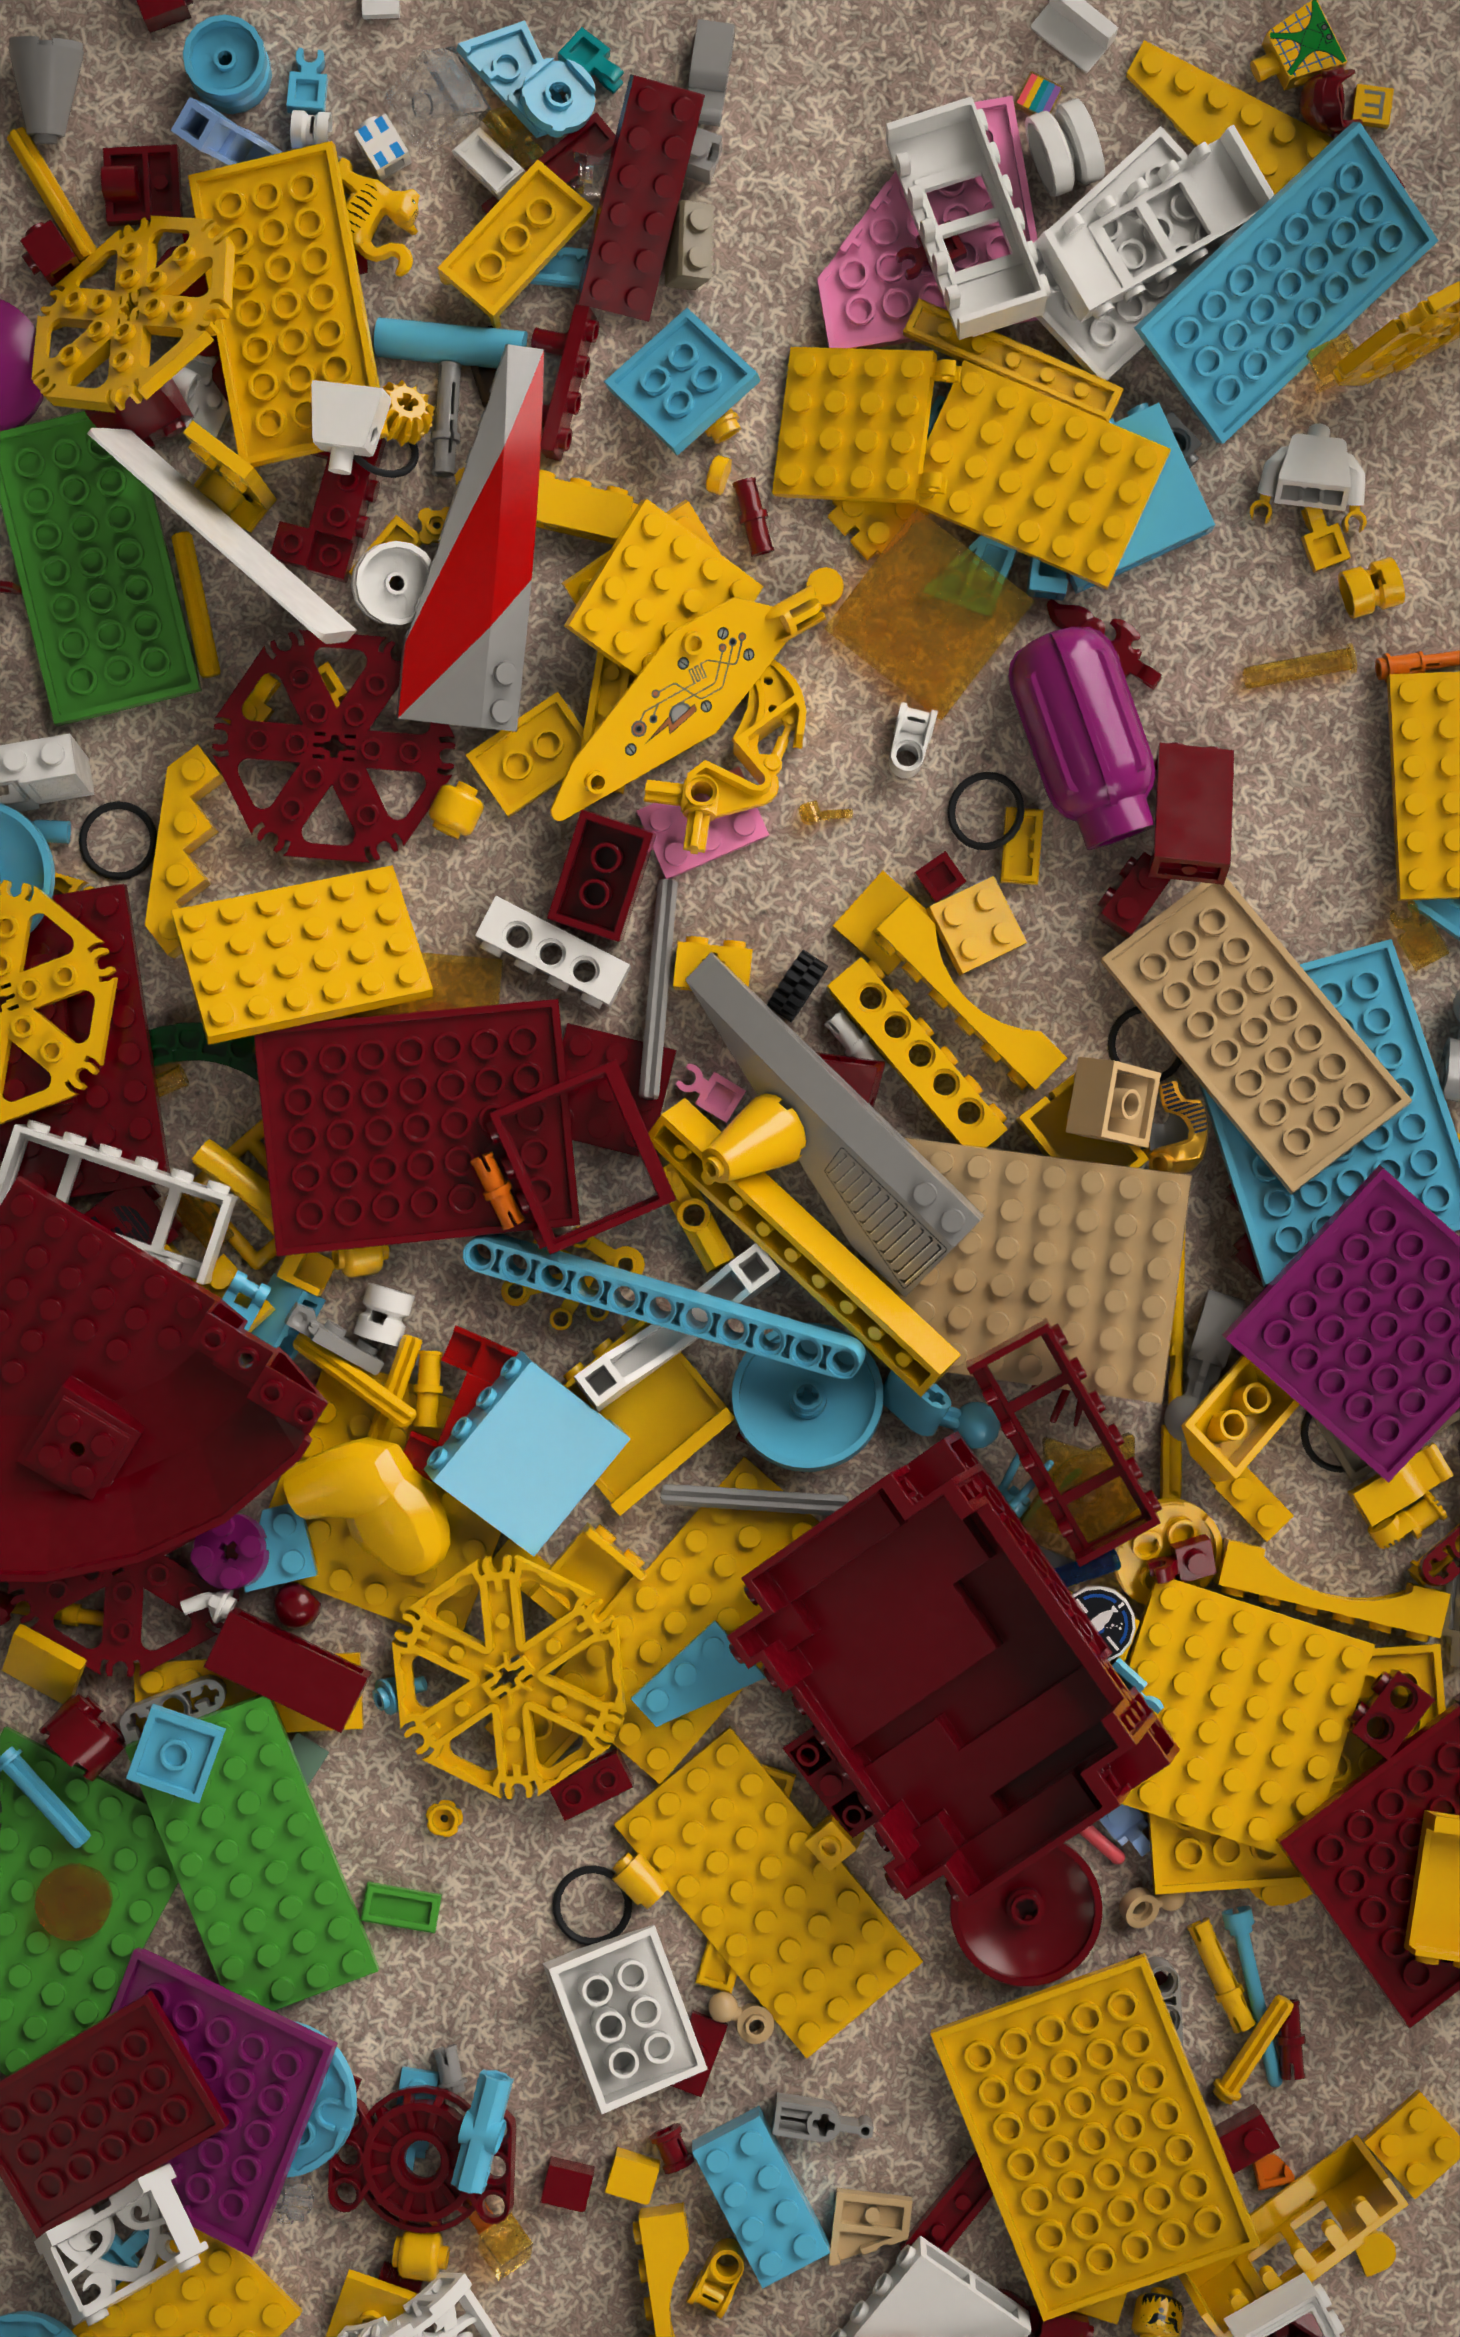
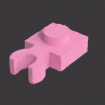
M687 1064L686 1069L695 1074L696 1080L691 1085H685L678 1080L676 1086L682 1092H696L700 1094L695 1105L727 1124L745 1095L746 1090L716 1072H713L708 1081L703 1078L701 1070L696 1065Z

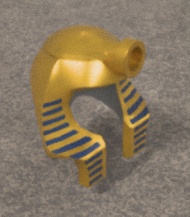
M1171 1077L1168 1083L1159 1085L1158 1088L1162 1106L1165 1112L1169 1113L1168 1119L1163 1124L1152 1123L1149 1147L1140 1148L1149 1158L1150 1170L1185 1174L1196 1168L1204 1159L1203 1156L1208 1142V1123L1202 1101L1188 1100L1180 1080Z

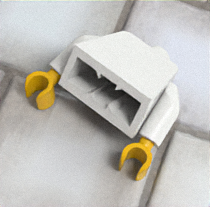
M1325 424L1311 425L1308 428L1307 435L1298 433L1293 435L1289 446L1280 447L1265 462L1257 493H1260V497L1250 507L1252 520L1255 509L1260 506L1268 510L1265 524L1271 520L1273 511L1270 499L1272 496L1275 497L1274 503L1345 511L1346 506L1349 505V513L1341 522L1344 533H1347L1349 530L1348 520L1350 517L1358 519L1360 523L1359 533L1366 527V516L1360 511V506L1364 505L1365 472L1354 455L1347 452L1346 441L1341 438L1330 437V429Z

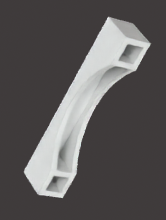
M755 1243L725 1265L696 1291L745 1305L779 1280L781 1271L769 1255ZM692 1308V1314L696 1320L700 1322L708 1321L704 1310ZM651 1324L632 1338L602 1355L575 1375V1383L593 1408L600 1412L699 1338Z

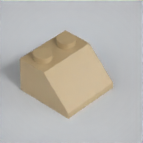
M1078 1057L1070 1109L1067 1115L1066 1132L1092 1139L1148 1148L1161 1073L1115 1060Z

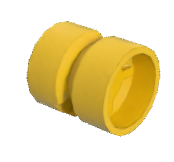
M1392 557L1371 562L1367 570L1358 566L1338 574L1339 590L1346 612L1351 619L1372 614L1376 606L1385 610L1405 602L1403 579L1398 565Z

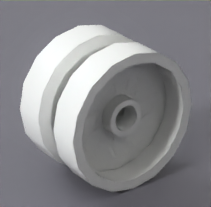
M1074 98L1059 104L1056 109L1055 118L1048 111H1041L1026 117L1025 130L1029 150L1041 181L1050 196L1056 197L1072 191L1075 178L1084 185L1104 178L1105 162L1101 144L1092 119L1080 99Z
M392 541L373 546L361 555L353 568L351 589L355 603L364 615L377 623L392 626L411 623L415 615V606L419 596L422 595L428 577L426 574L431 559L425 551L412 543ZM395 576L401 579L398 582L401 589L398 591L393 590L389 585L390 579Z

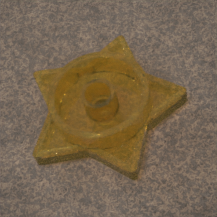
M1129 1432L1124 1433L1122 1437L1125 1443L1119 1447L1126 1459L1132 1456L1135 1458V1437ZM1049 1437L1042 1439L1044 1464L1048 1460H1053L1054 1465L1048 1472L1060 1493L1113 1465L1102 1443L1085 1449ZM1121 1476L1095 1489L1093 1500L1084 1501V1496L1067 1505L1088 1542L1120 1526L1127 1516L1138 1508ZM1037 1494L1028 1506V1509L1020 1517L1021 1522L1025 1527L1061 1535L1056 1520L1048 1506L1043 1503L1039 1494ZM1107 1553L1088 1562L1086 1565L1092 1571H1096Z

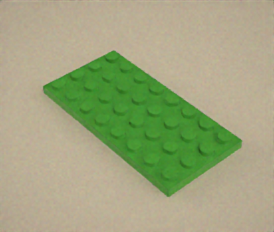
M85 411L0 431V503L53 722L57 727L202 691L155 495L87 434L91 428L97 427L88 418Z
M259 1694L198 1717L197 1719L226 1728L200 1803L198 1804L142 1784L139 1785L220 1985L271 2011H275L378 1972L379 1966L362 1921H360V1916L274 1701ZM139 1740L127 1744L125 1747L131 1763Z

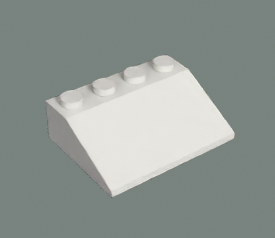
M655 1925L576 1949L543 1963L593 2103L601 2114L708 2070Z

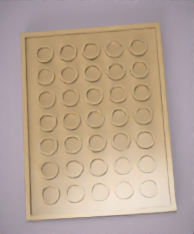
M904 1137L984 1215L976 1226L906 1297L874 1267L872 1268V1272L961 1354L947 1372L973 1376L967 1370V1360L985 1353L1047 1317L1051 1326L1058 1323L1065 1334L1069 1344L1063 1346L1070 1360L1077 1356L1088 1376L1082 1381L1089 1393L1096 1390L1099 1395L1161 1404L1163 1402L1192 1175ZM1041 1336L988 1365L996 1380L1039 1385L1061 1373ZM864 1345L875 1362L884 1363ZM1068 1384L1058 1388L1064 1390H1071Z

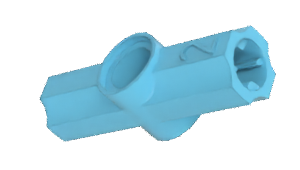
M483 2069L479 2074L471 2108L468 2109L464 2116L458 2137V2143H461L451 2181V2184L457 2190L469 2194H482L485 2191L494 2154L498 2152L506 2129L504 2115L514 2080L506 2073Z

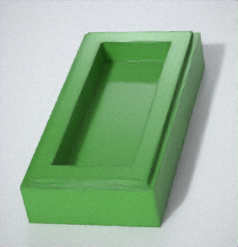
M368 1881L360 1921L435 1933L442 1894Z

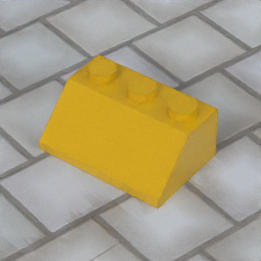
M1242 1355L1181 1425L1189 1454L1215 1482L1237 1479L1300 1404L1248 1358Z

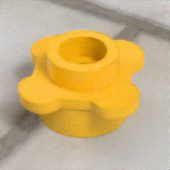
M426 507L419 511L418 519L422 522V531L419 533V539L423 544L440 543L438 540L450 507H444L442 510H431ZM435 523H440L441 527L439 529H435L433 525Z

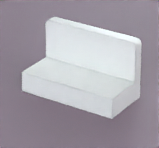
M1049 0L1048 5L1031 24V30L1085 73L1091 70L1115 41L1118 27L1085 0Z

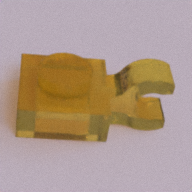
M507 106L489 110L482 121L490 130L494 139L500 143L504 150L508 148L513 149V159L524 170L532 164L528 155L532 160L539 159L544 155L542 148L531 139L533 134Z

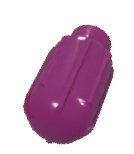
M1069 627L1047 633L1017 651L1009 666L1008 681L1010 691L1045 792L1054 809L1064 818L1078 823L1087 850L1120 842L1155 827V822L1146 799L1153 788L1155 778L1153 755L1117 652L1111 641L1101 631L1090 627Z

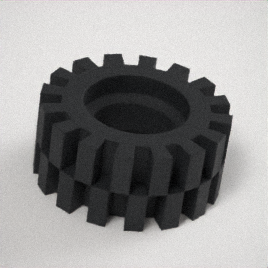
M803 949L772 994L767 1006L792 1022L823 977L828 965Z

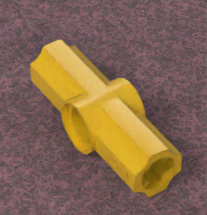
M671 1163L663 1167L677 1199L669 1203L706 1273L708 1274L735 1259V1255L700 1191ZM698 1206L704 1210L705 1218L700 1225L690 1226L685 1223L684 1213L689 1207Z

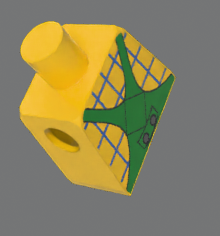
M1311 0L1266 33L1261 44L1266 54L1251 61L1250 68L1254 78L1259 83L1277 75L1285 91L1305 85L1312 76L1322 73L1321 70L1333 69L1338 65H1343L1345 68L1348 61L1318 0Z

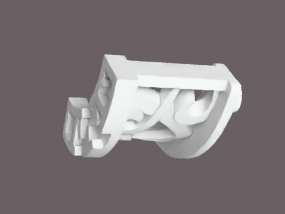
M170 2163L136 2179L109 2197V2201L99 2206V2213L95 2214L93 2208H90L46 2231L34 2241L40 2256H44L72 2316L71 2321L74 2326L85 2320L87 2325L91 2326L109 2316L107 2308L133 2295L177 2268L180 2273H183L201 2263L198 2255L209 2249L206 2241L199 2242L171 2183L177 2176ZM139 2206L142 2209L141 2217L149 2215L150 2221L137 2220L134 2216L135 2207ZM116 2215L124 2225L131 2229L140 2231L149 2229L146 2251L138 2267L122 2266L101 2258L112 2246L115 2237V2225L112 2217ZM164 2224L167 2225L169 2232L163 2233ZM96 2230L101 2233L103 2239L100 2246L92 2253L88 2249L95 2247L98 2243L91 2242L90 2234ZM170 2240H174L179 2252L176 2253L170 2249ZM57 2247L78 2264L69 2274L56 2249ZM158 2257L166 2261L165 2264L153 2270ZM88 2270L93 2272V2274L85 2280L83 2292L89 2290L93 2284H96L100 2287L101 2293L91 2303L82 2305L72 2282L80 2274ZM116 2280L133 2282L115 2292Z
M439 2272L437 2277L419 2294L403 2305L406 2312L390 2321L383 2316L359 2325H346L337 2337H473L471 2332H463L457 2335L471 2324L475 2325L482 2337L502 2336H500L470 2289L472 2283L466 2274ZM459 2301L466 2313L457 2319L455 2304ZM433 2323H436V2324L434 2325V2332H425V2331H424L426 2328H428L429 2326H431Z

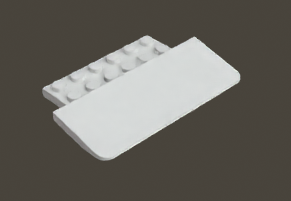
M91 428L87 434L322 642L325 644L347 642L357 631L131 430Z

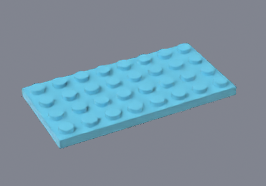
M1352 122L1141 320L1134 329L1217 443L1224 444L1439 240L1361 122Z

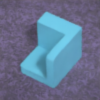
M1031 557L1026 596L1063 601L1067 592V572Z

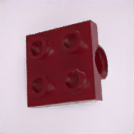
M177 144L103 148L104 166L101 167V188L105 200L106 222L108 226L141 225V219L144 217L150 223V215L183 217L180 149Z

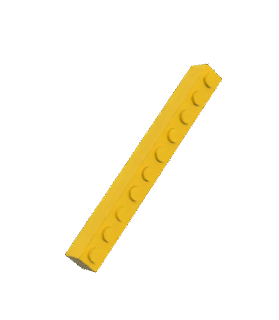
M686 1098L661 1114L648 1132L654 1148L912 1390L922 1397L943 1377L961 1356L956 1349L765 1172L726 1183H718L710 1179L702 1167V1154L718 1137L721 1131Z

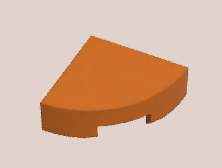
M1268 2154L1252 2163L1258 2190L1290 2184L1295 2180L1290 2168L1275 2154Z

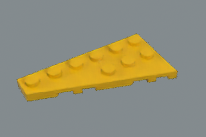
M1145 40L1126 74L1127 79L1195 147L1203 142L1209 145L1218 140L1225 130L1234 124L1274 194L1278 193L1334 140L1330 136L1314 130L1309 125Z

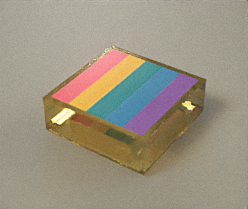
M1031 71L1014 103V107L1029 116L1041 111H1048L1052 114L1064 87Z

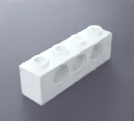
M495 896L475 935L478 940L482 941L480 946L482 950L500 958L502 952L516 959L513 964L515 967L531 975L534 974L536 969L549 976L546 981L547 983L564 992H567L569 986L582 993L580 1000L597 1009H600L602 1004L611 1007L631 968L630 964L498 896ZM521 928L526 930L529 938L523 947L515 948L509 945L508 937L514 929ZM552 945L559 947L562 950L561 960L554 965L545 964L541 959L543 950ZM581 963L592 964L596 969L594 978L588 982L578 981L574 974L576 967Z

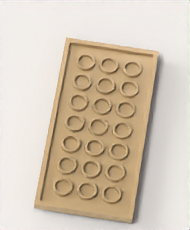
M1227 877L1224 885L1200 883L1101 958L1102 965L1291 1195L1412 1102V1099Z

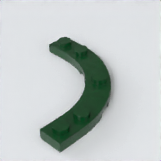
M175 1023L149 1029L155 1068L183 1061L213 1062L237 1069L259 1082L253 1035L208 1045L202 1023Z

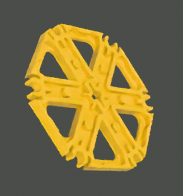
M150 215L151 222L149 223L144 217L141 219V226L137 231H134L129 224L124 227L123 231L121 229L117 230L55 285L58 290H53L49 294L55 300V303L50 307H41L40 310L45 316L37 315L31 378L43 396L53 406L115 413L114 407L116 405L122 411L125 409L127 398L131 397L137 404L142 402L143 397L147 400L214 341L211 336L218 335L220 331L213 323L218 319H228L229 314L224 309L232 310L235 245L213 219ZM163 233L189 234L186 243L179 245L173 251V254L156 268L158 243ZM117 254L115 291L79 288L85 279L92 277L107 263L111 256ZM212 267L211 288L205 295L201 297L179 296ZM62 327L87 329L75 341L63 347L56 357L49 358L52 331ZM151 335L181 337V340L153 365L149 366ZM109 358L108 377L104 384L98 388L76 387Z
M1460 281L1427 297V301L1419 302L1413 310L1400 314L1398 316L1399 319L1391 320L1336 364V368L1331 372L1338 386H1364L1378 377L1382 379L1390 373L1401 372L1413 365L1416 360L1460 338Z
M3 880L0 884V997L9 998L14 995L15 997L6 1000V1003L1 1005L2 1012H0V1125L78 1096L79 1094L74 1092L69 1086V1082L77 1089L85 1090L87 1088L80 1081L79 1073L85 1068L95 1075L100 1072L94 1063L88 1062L89 1057L95 1059L99 1065H104L118 982L116 977L102 982V977L112 976L116 973V969L111 966L101 970L98 966L99 958L109 954L107 948H97L92 952L90 951L96 945L104 943L100 938L37 886L33 885L34 893L32 895L31 885L23 883L21 893L13 897L11 894L12 882L8 880ZM36 914H44L72 937L74 947L65 956L24 971L32 918ZM11 984L10 987L3 988L5 985ZM87 990L93 994L95 1005L90 1035L83 1043H76L36 1010ZM13 1042L50 1073L51 1083L43 1091L14 1102H9L4 1099L3 1091L11 1043Z
M506 1554L503 1557L504 1566L502 1570H497L493 1567L491 1555L486 1556L482 1562L484 1573L480 1566V1558H478L410 1605L407 1609L413 1610L416 1613L407 1611L403 1614L402 1619L410 1622L413 1630L408 1633L398 1629L394 1634L396 1639L392 1641L400 1729L405 1724L415 1721V1724L410 1726L404 1733L405 1738L410 1737L414 1733L422 1735L424 1743L415 1750L417 1755L423 1754L430 1747L434 1749L431 1754L426 1755L422 1759L423 1761L500 1799L504 1796L502 1783L506 1784L504 1792L507 1799L514 1797L515 1784H522L526 1790V1798H531L535 1792V1781L538 1788V1797L603 1753L611 1746V1744L607 1743H612L616 1737L614 1733L606 1729L605 1723L611 1721L621 1725L624 1717L620 1713L623 1715L626 1713L618 1624L614 1629L604 1632L603 1629L610 1626L615 1619L614 1616L610 1615L606 1619L600 1620L594 1614V1610L603 1603V1600L601 1598L595 1599L588 1606L585 1605V1601L596 1594L595 1592L519 1555L514 1556L516 1567L515 1570H512L513 1558L511 1554ZM531 1580L567 1597L570 1608L565 1615L526 1641L521 1587L524 1582ZM467 1585H476L480 1588L485 1642L443 1622L437 1614V1608L440 1603ZM596 1644L605 1653L608 1689L605 1694L595 1696L549 1673L589 1645ZM516 1655L520 1656L518 1659L512 1662L511 1659L513 1657H515ZM417 1656H421L469 1681L430 1707L422 1706L416 1699L413 1661ZM521 1666L525 1667L515 1677L514 1682L516 1685L513 1686L511 1682H506L505 1684L501 1683L496 1688L493 1686L501 1680L500 1678L504 1674L502 1668L509 1672L513 1669L517 1670ZM493 1673V1676L488 1679L487 1675ZM530 1674L533 1675L532 1677H530L529 1679H527V1680L525 1681V1679H524L525 1677H527V1676L530 1675ZM504 1692L507 1693V1694L504 1695L503 1697L500 1696V1695H501L502 1693H504ZM492 1712L497 1767L493 1770H486L455 1755L451 1750L450 1744L453 1738ZM533 1712L582 1735V1746L553 1766L542 1765L537 1758Z

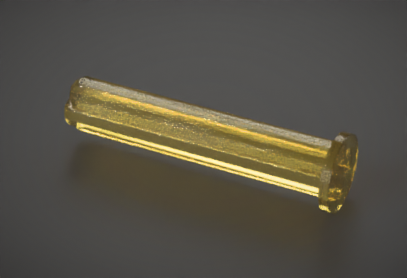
M1349 643L1343 649L1248 666L1242 672L1243 682L1247 689L1348 670L1353 674L1357 672L1356 654L1353 644Z

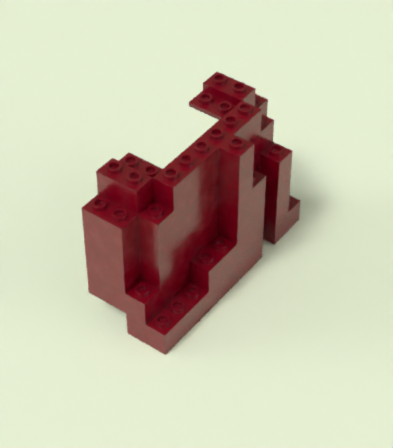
M959 1431L943 1438L908 1464L890 1472L741 1578L745 1583L743 1588L746 1596L754 1605H760L763 1611L726 1636L731 1643L729 1644L730 1652L740 1664L744 1663L748 1669L761 1661L765 1666L763 1668L764 1675L773 1687H779L782 1693L790 1689L793 1694L791 1697L796 1709L802 1715L807 1714L815 1726L813 1732L817 1740L824 1747L830 1748L837 1758L835 1764L841 1775L847 1780L851 1779L858 1789L857 1797L862 1806L869 1812L873 1811L878 1821L873 1824V1827L876 1829V1840L886 1852L890 1851L893 1854V1857L883 1866L886 1871L885 1879L890 1888L897 1894L901 1893L905 1900L944 1875L947 1880L945 1881V1886L949 1894L955 1901L959 1902L961 1900L965 1908H968L1119 1807L1133 1788L1171 1764L1180 1750L1152 1708L1148 1706L1141 1692L1139 1693L1135 1686L1128 1689L1110 1664L1108 1657L1113 1652Z

